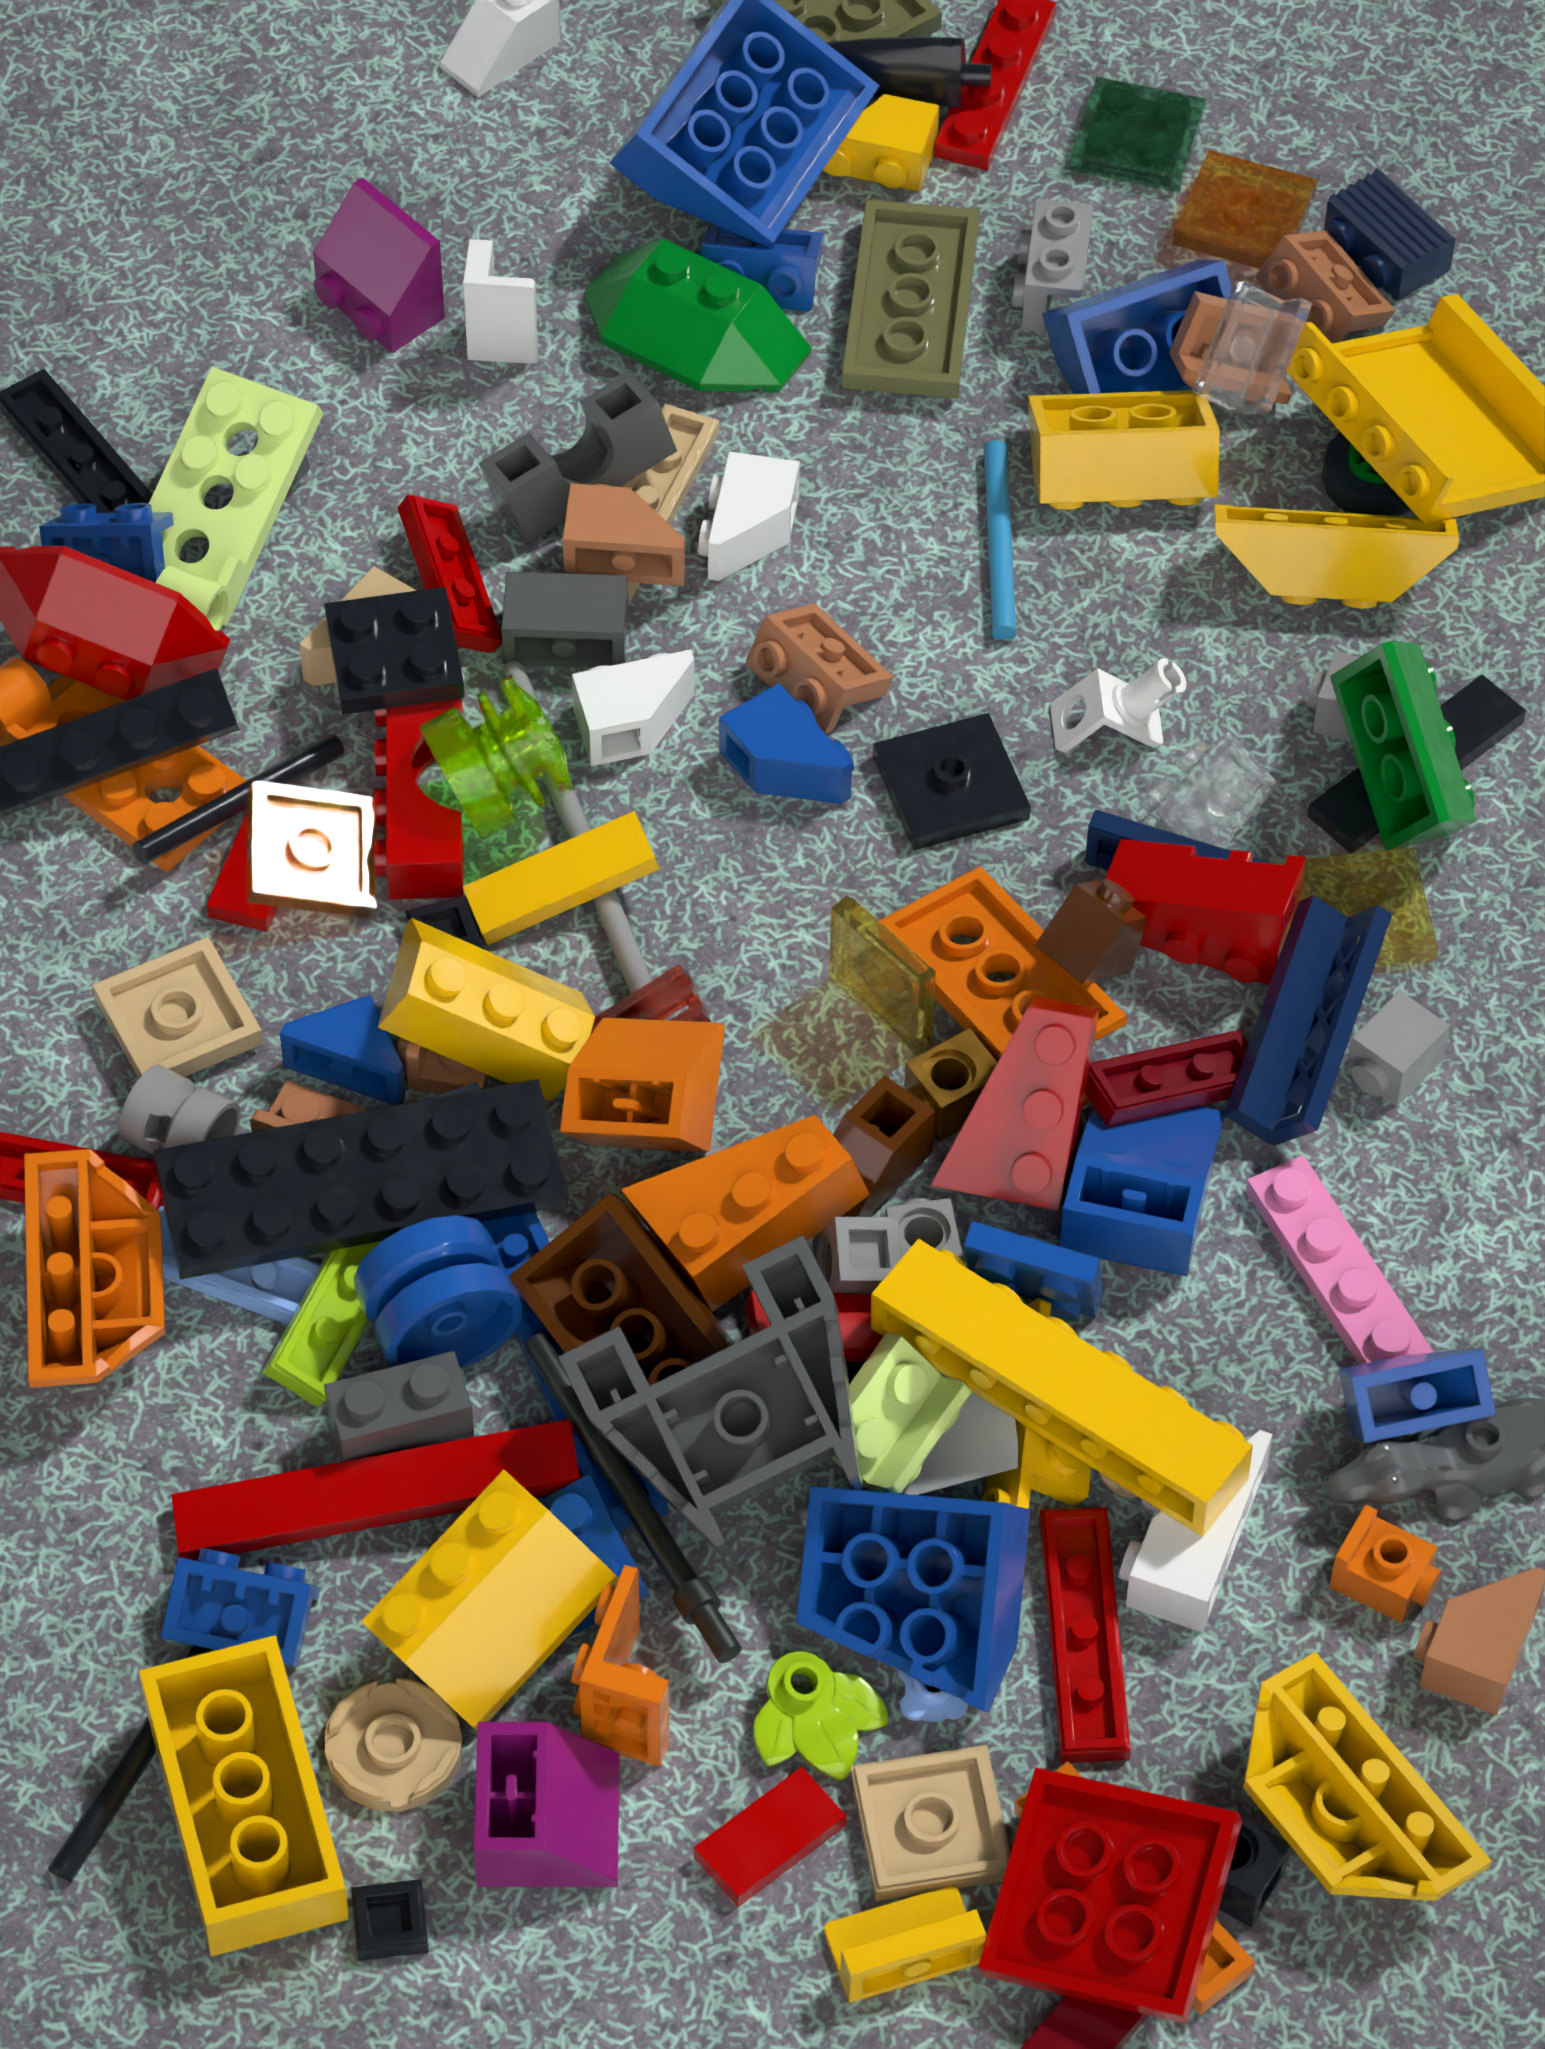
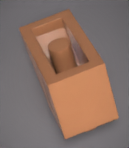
M570 483L563 533L564 573L627 575L628 582L684 586L685 539L634 490L628 487H615L606 484L587 485Z
M1535 1567L1448 1599L1440 1622L1436 1623L1427 1619L1419 1637L1413 1657L1424 1662L1419 1686L1497 1715L1542 1600L1545 1588V1570Z

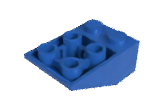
M1092 1106L1076 1155L1063 1207L1059 1246L1104 1260L1187 1277L1225 1118V1111L1198 1106L1107 1127L1095 1107Z

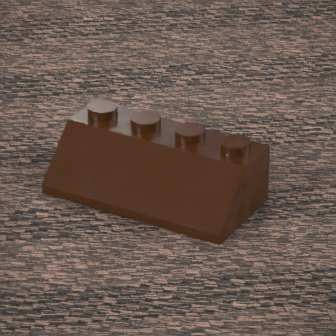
M611 1193L606 1195L509 1275L515 1288L565 1353L620 1326L650 1386L735 1344L636 1214Z

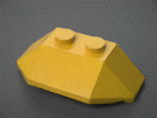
M1214 504V529L1218 538L1270 595L1281 596V600L1290 604L1309 605L1316 603L1317 598L1341 599V603L1345 606L1366 609L1377 606V602H1393L1457 550L1459 545L1456 519L1449 518L1424 524L1418 517Z
M1316 1652L1261 1683L1243 1789L1330 1894L1436 1901L1489 1869L1492 1860Z

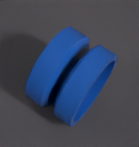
M458 1215L431 1218L405 1227L381 1241L362 1259L354 1275L356 1295L366 1317L375 1325L376 1340L389 1367L455 1351L460 1368L474 1364L497 1351L513 1336L522 1320V1303L510 1277L500 1267V1255L489 1231L477 1219Z

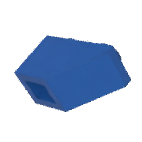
M780 683L719 717V753L755 793L842 804L851 799L854 763L849 751L839 740H831L817 725L816 718L810 707L801 699L795 701Z

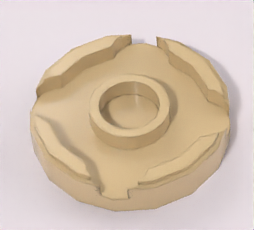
M396 1678V1683H384L378 1685V1681L359 1686L338 1703L326 1724L324 1755L332 1781L350 1800L372 1810L401 1812L427 1804L448 1788L461 1764L463 1736L455 1710L429 1686L413 1679Z

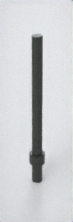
M545 1333L532 1336L525 1342L524 1350L566 1418L570 1419L576 1434L673 1588L672 1601L686 1624L696 1625L719 1663L731 1661L740 1654L742 1647L718 1610L721 1600L707 1578L697 1577L624 1458L596 1431L588 1419L558 1358L560 1355Z

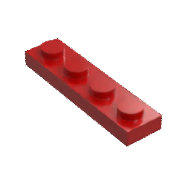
M998 0L971 60L972 64H992L991 87H963L961 107H950L934 144V157L988 171L1054 21L1057 2L1050 0Z

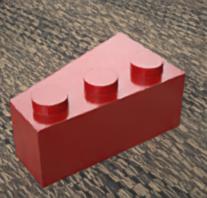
M1121 839L1105 879L1127 890L1135 899L1132 907L1147 917L1140 946L1165 953L1172 960L1182 964L1198 963L1224 971L1231 978L1240 982L1252 983L1257 981L1270 985L1301 898L1307 857L1288 855L1284 865L1251 862L1253 857L1250 851L1232 850L1228 859L1196 856L1195 846Z

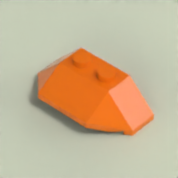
M91 1149L24 1154L30 1388L98 1383L165 1334L161 1214L126 1181L105 1167L104 1161Z

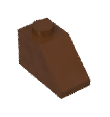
M1103 879L1102 882L1095 880L1075 884L1034 946L1082 984L1126 975L1135 963L1147 917L1132 907L1135 902L1133 896L1123 887L1110 880Z

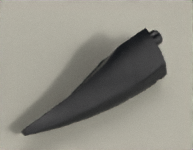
M887 37L826 42L880 85L873 95L880 98L883 94L943 107H961L964 86L991 87L992 64L966 63L964 38Z

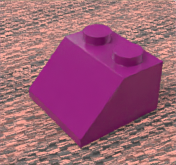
M360 178L353 183L313 251L315 269L314 289L320 300L330 309L337 307L351 318L356 329L368 341L376 339L393 354L445 318L440 240L366 179Z

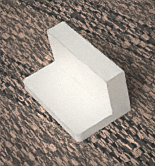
M469 239L463 281L468 360L537 364L538 332L535 281L531 278L495 276L493 240Z

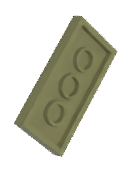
M866 199L842 368L841 388L958 399L979 232L980 209Z

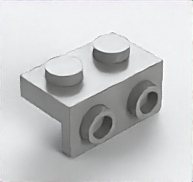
M1036 199L1032 230L1022 229L1020 236L1018 264H1026L1027 270L1026 273L1016 272L1014 280L1012 307L1023 308L1021 330L1045 332V322L1042 313L1047 312L1049 295L1080 298L1083 295L1093 217V206L1091 204Z

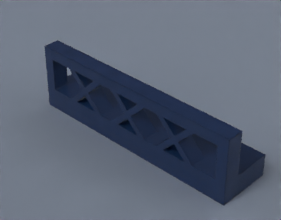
M1315 895L1299 901L1225 1109V1117L1274 1146L1318 1131L1392 917L1390 912L1376 905L1347 917Z

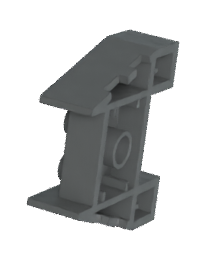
M803 1235L742 1265L771 1326L650 1386L620 1326L558 1357L588 1419L596 1431L723 1558L732 1554L719 1528L714 1517L715 1515L835 1455L852 1489L860 1490L863 1488L839 1311L833 1293Z

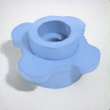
M898 1670V1676L905 1684V1696L900 1700V1711L906 1718L913 1721L938 1722L947 1718L955 1720L966 1713L968 1704L963 1702L962 1699L940 1689L937 1692H929L926 1688L927 1684Z

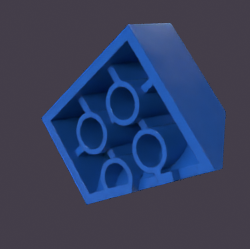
M810 1486L796 1623L867 1657H872L898 1669L922 1683L962 1699L963 1702L984 1712H989L1017 1648L1030 1509L1002 1502Z

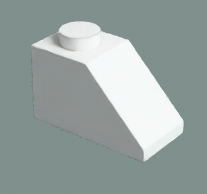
M476 0L442 57L440 68L474 95L480 97L561 41L559 0Z

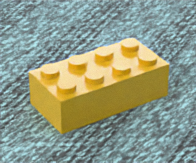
M276 1635L139 1670L147 1716L211 1957L349 1920L345 1883Z

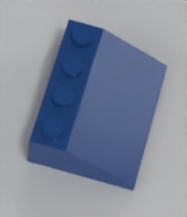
M725 0L609 164L654 199L769 248L880 85L774 0Z

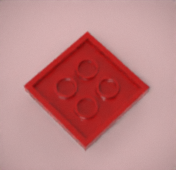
M1035 1767L979 1961V1971L985 1977L1188 2024L1242 1825L1239 1813Z

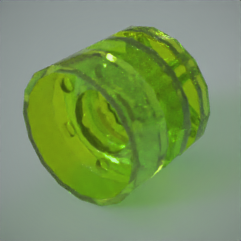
M512 674L498 682L511 706L510 708L498 713L485 689L476 694L484 719L483 723L473 727L462 712L453 706L419 725L446 780L482 840L518 821L517 812L510 795L516 789L521 787L539 808L548 804L536 781V778L548 772L561 796L575 789L569 776L567 753L538 701L517 684Z

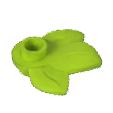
M794 1651L780 1657L768 1672L766 1693L769 1700L754 1719L753 1739L757 1751L767 1767L778 1765L798 1752L816 1771L836 1781H843L849 1775L850 1766L854 1765L857 1756L859 1738L857 1731L868 1732L887 1726L889 1722L888 1713L880 1695L870 1683L860 1676L850 1673L832 1672L827 1663L817 1655L805 1651ZM795 1674L807 1676L813 1684V1692L810 1694H800L795 1691L791 1685V1676Z

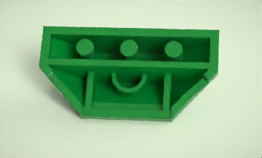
M664 238L616 254L584 291L585 301L602 345L701 392H744L762 388L765 393L781 391L811 354V346L763 285Z

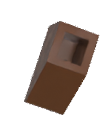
M885 1075L842 1117L833 1134L853 1158L870 1193L869 1196L841 1217H870L933 1153L935 1110Z

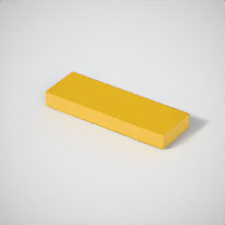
M632 811L463 886L480 931L487 945H490L659 870L660 867L635 811Z

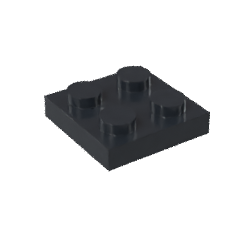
M446 587L324 603L342 715L465 698L464 681Z

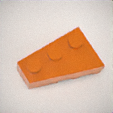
M816 1115L620 1189L632 1211L712 1313L750 1285L742 1265L802 1235L806 1242H808L820 1233L834 1217H841L870 1195L853 1158Z

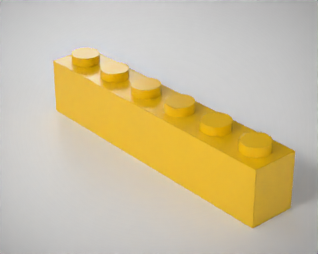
M918 1238L871 1293V1329L882 1336L886 1332L902 1336L936 1370L949 1378L963 1381L974 1394L1202 1537L1249 1479L1253 1445L1248 1443L1241 1432L1234 1426L1224 1421H1213L1190 1407L1186 1399L1176 1390L1167 1386H1156L1135 1373L1128 1362L1121 1356L1110 1351L1101 1352L1080 1339L1067 1323L1056 1317L1046 1318L1025 1305L1020 1297L1006 1285L1001 1283L991 1284L970 1271L957 1255L948 1250H937Z

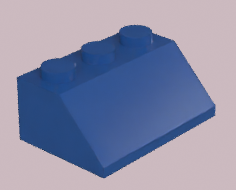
M1195 260L1042 313L1056 364L1074 393L1197 390L1182 380L1169 352L1194 291L1236 301L1225 261Z

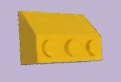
M1181 390L1028 396L1033 479L1040 504L1049 503L1053 508L1070 510L1082 507L1084 502L1108 501L1112 506L1128 508L1141 505L1143 500L1167 499L1168 502L1175 505H1194L1200 503L1202 498L1218 497L1220 429L1205 391Z
M411 918L406 923L378 1028L507 1084L539 1079L543 1098L552 1101L566 1086L568 1067L590 1037L595 1015L582 992Z
M503 1470L361 1622L477 1731L478 1722H488L598 1605L605 1585L615 1586L619 1578L546 1507Z

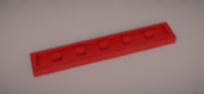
M570 1419L171 1494L179 1557L198 1561L200 1548L228 1554H238L465 1511L503 1470L534 1497L553 1494L581 1478Z

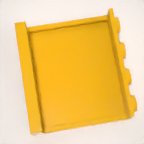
M1458 294L1441 297L1427 325L1331 343L1312 322L1304 324L1283 369L1424 524L1545 497V386Z

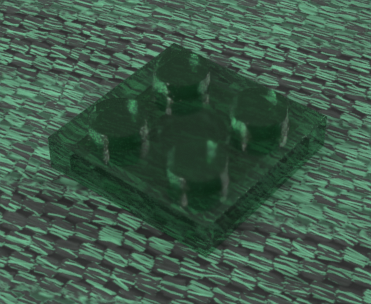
M1096 77L1070 156L1069 170L1180 193L1205 114L1206 99Z

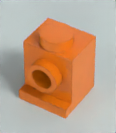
M1365 1504L1335 1556L1329 1587L1403 1624L1413 1604L1417 1603L1425 1607L1435 1592L1442 1575V1570L1434 1567L1438 1547L1378 1518V1510Z

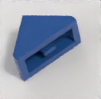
M371 995L285 1023L280 1031L284 1068L394 1106L403 1104L406 1098L403 1064L388 1032L378 1028L381 1016Z

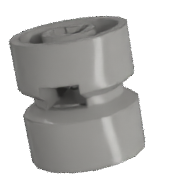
M161 1065L151 1066L141 1075L130 1091L120 1114L119 1137L153 1155V1151L236 1135L239 1129L241 1111L240 1106L236 1102L206 1087L194 1091V1083L191 1080Z

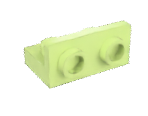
M886 1332L849 1384L863 1487L878 1492L900 1494L905 1487L918 1477L923 1461L941 1435L956 1423L960 1415V1408L971 1394V1389L963 1381L942 1376L902 1336ZM836 1455L831 1457L841 1467Z

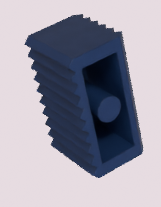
M1376 168L1372 174L1368 173L1364 179L1359 178L1355 184L1350 183L1346 190L1341 188L1337 195L1332 194L1328 199L1324 231L1327 230L1358 266H1361L1363 273L1376 288L1383 287L1388 294H1391L1395 301L1402 299L1451 270L1456 238L1382 170Z

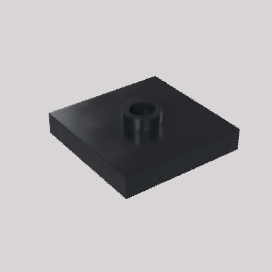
M989 713L873 743V759L913 851L1030 819V803Z

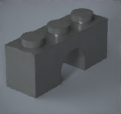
M630 371L579 401L586 417V426L579 441L569 450L560 454L549 455L530 433H527L479 463L500 513L526 543L531 542L565 521L570 483L587 485L606 484L620 487L677 452L658 401Z

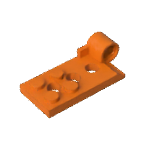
M10 657L0 665V747L126 700L109 695L102 690L61 675L47 687L40 675L28 663L20 658ZM195 746L62 796L132 847L133 843L247 780L200 746ZM162 787H171L181 793L171 803H155L148 798L153 791ZM224 822L152 862L165 872H169Z
M981 866L877 921L878 939L964 1030L970 1028L997 1063L1020 1023L1022 1015L1035 997L1100 1009L1094 1042L1127 1024V1015L1095 982L1082 984L1034 946L1044 930ZM960 934L967 937H979L977 941L965 945L950 941L953 937ZM997 971L1002 974L1016 975L1013 979L1006 982H994L986 978L991 973ZM1084 1093L1082 1107L1091 1103L1086 1093Z

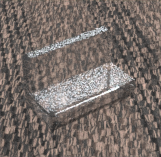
M1244 281L1234 283L1192 392L1242 416L1269 412L1275 402L1312 303L1303 298L1284 301Z

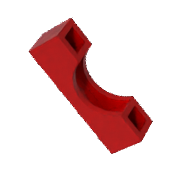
M463 698L375 710L376 727H386V739H375L376 776H386V789H375L374 791L376 826H386V839H374L375 876L387 877L389 900L456 898L464 896L462 813L436 803L424 794L417 784L420 776L431 763L445 754L463 748Z

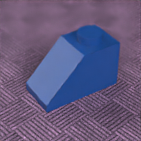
M1482 1348L1402 1355L1338 1369L1351 1434L1363 1443L1496 1415Z

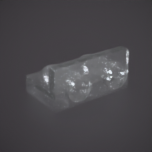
M1228 731L1210 745L1203 739H1200L1190 747L1175 763L1182 773L1172 783L1166 777L1163 778L1140 800L1139 804L1146 811L1136 822L1152 827L1155 826V828L1222 848L1280 784Z

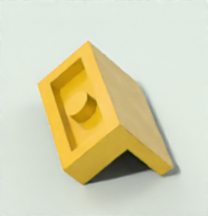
M953 1885L827 1922L824 1926V1935L849 2003L979 1964L986 1941V1932L977 1909L966 1912L957 1887Z

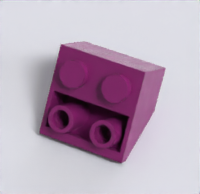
M478 1722L474 1821V1861L477 1887H618L620 1753L550 1722Z

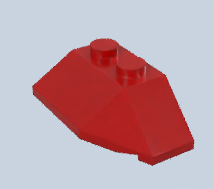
M1 546L0 621L23 659L126 701L217 668L218 671L220 670L231 639L221 630H215L207 617L181 593L66 546H31L19 550L14 546Z

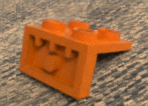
M624 1565L616 1587L606 1584L599 1598L595 1613V1624L600 1625V1629L594 1644L583 1643L576 1657L572 1672V1683L580 1686L574 1702L573 1715L581 1717L582 1737L618 1752L620 1755L661 1767L670 1744L669 1680L660 1678L654 1671L645 1666L628 1663L640 1631L639 1569Z

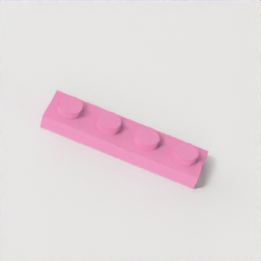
M1304 1155L1247 1179L1245 1192L1358 1365L1402 1355L1434 1352Z

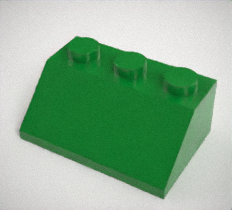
M1399 641L1381 643L1332 674L1330 679L1386 852L1449 836L1476 822L1473 790L1468 781L1462 776L1455 754V735L1451 725L1444 720L1436 695L1437 683L1435 673L1431 665L1425 661L1420 644Z

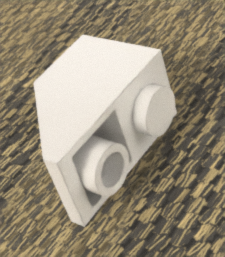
M729 452L724 475L714 474L712 478L709 509L715 510L713 521L703 520L699 536L698 555L708 557L709 580L721 581L789 544L799 501L800 461Z
M691 649L670 654L659 653L646 659L612 666H596L588 671L572 674L573 711L590 766L651 754L694 696V657Z

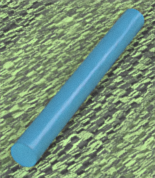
M992 440L984 445L991 619L993 638L1003 640L1013 639L1016 636L1008 454L1006 443L1000 440Z

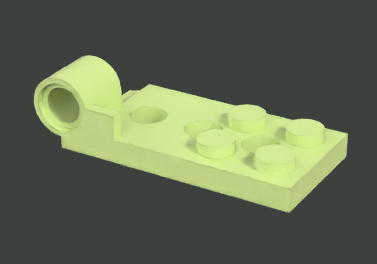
M211 367L149 504L152 505V512H172L174 522L173 526L161 532L165 569L159 575L156 583L181 593L207 617L215 630H221L222 626H226L231 619L324 413L317 404ZM244 430L258 433L257 445L250 453L243 456H235L229 453L230 441L237 433ZM222 483L233 486V497L225 507L216 510L205 507V496L210 488ZM194 537L208 539L209 549L203 559L195 563L181 561L180 551L185 542Z

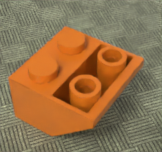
M602 1018L568 1067L560 1132L594 1147L709 1152L725 1025L716 1022Z

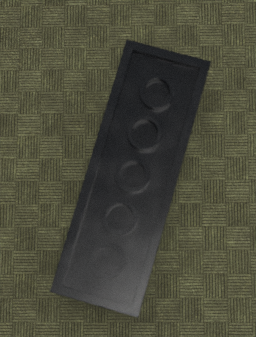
M539 1079L153 1151V1162L180 1280L380 1242L405 1227L431 1218L458 1215L477 1219L479 1222L564 1207L567 1206L569 1197Z

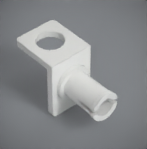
M1162 658L1137 679L1127 683L1097 668L1052 702L1050 709L1055 748L1066 753L1103 725L1113 728L1154 749L1163 744L1159 707L1174 696L1180 695L1185 691L1186 679L1183 672L1173 661L1168 664V659ZM1085 699L1086 710L1084 717L1076 727L1069 729L1068 717L1070 711L1078 701Z

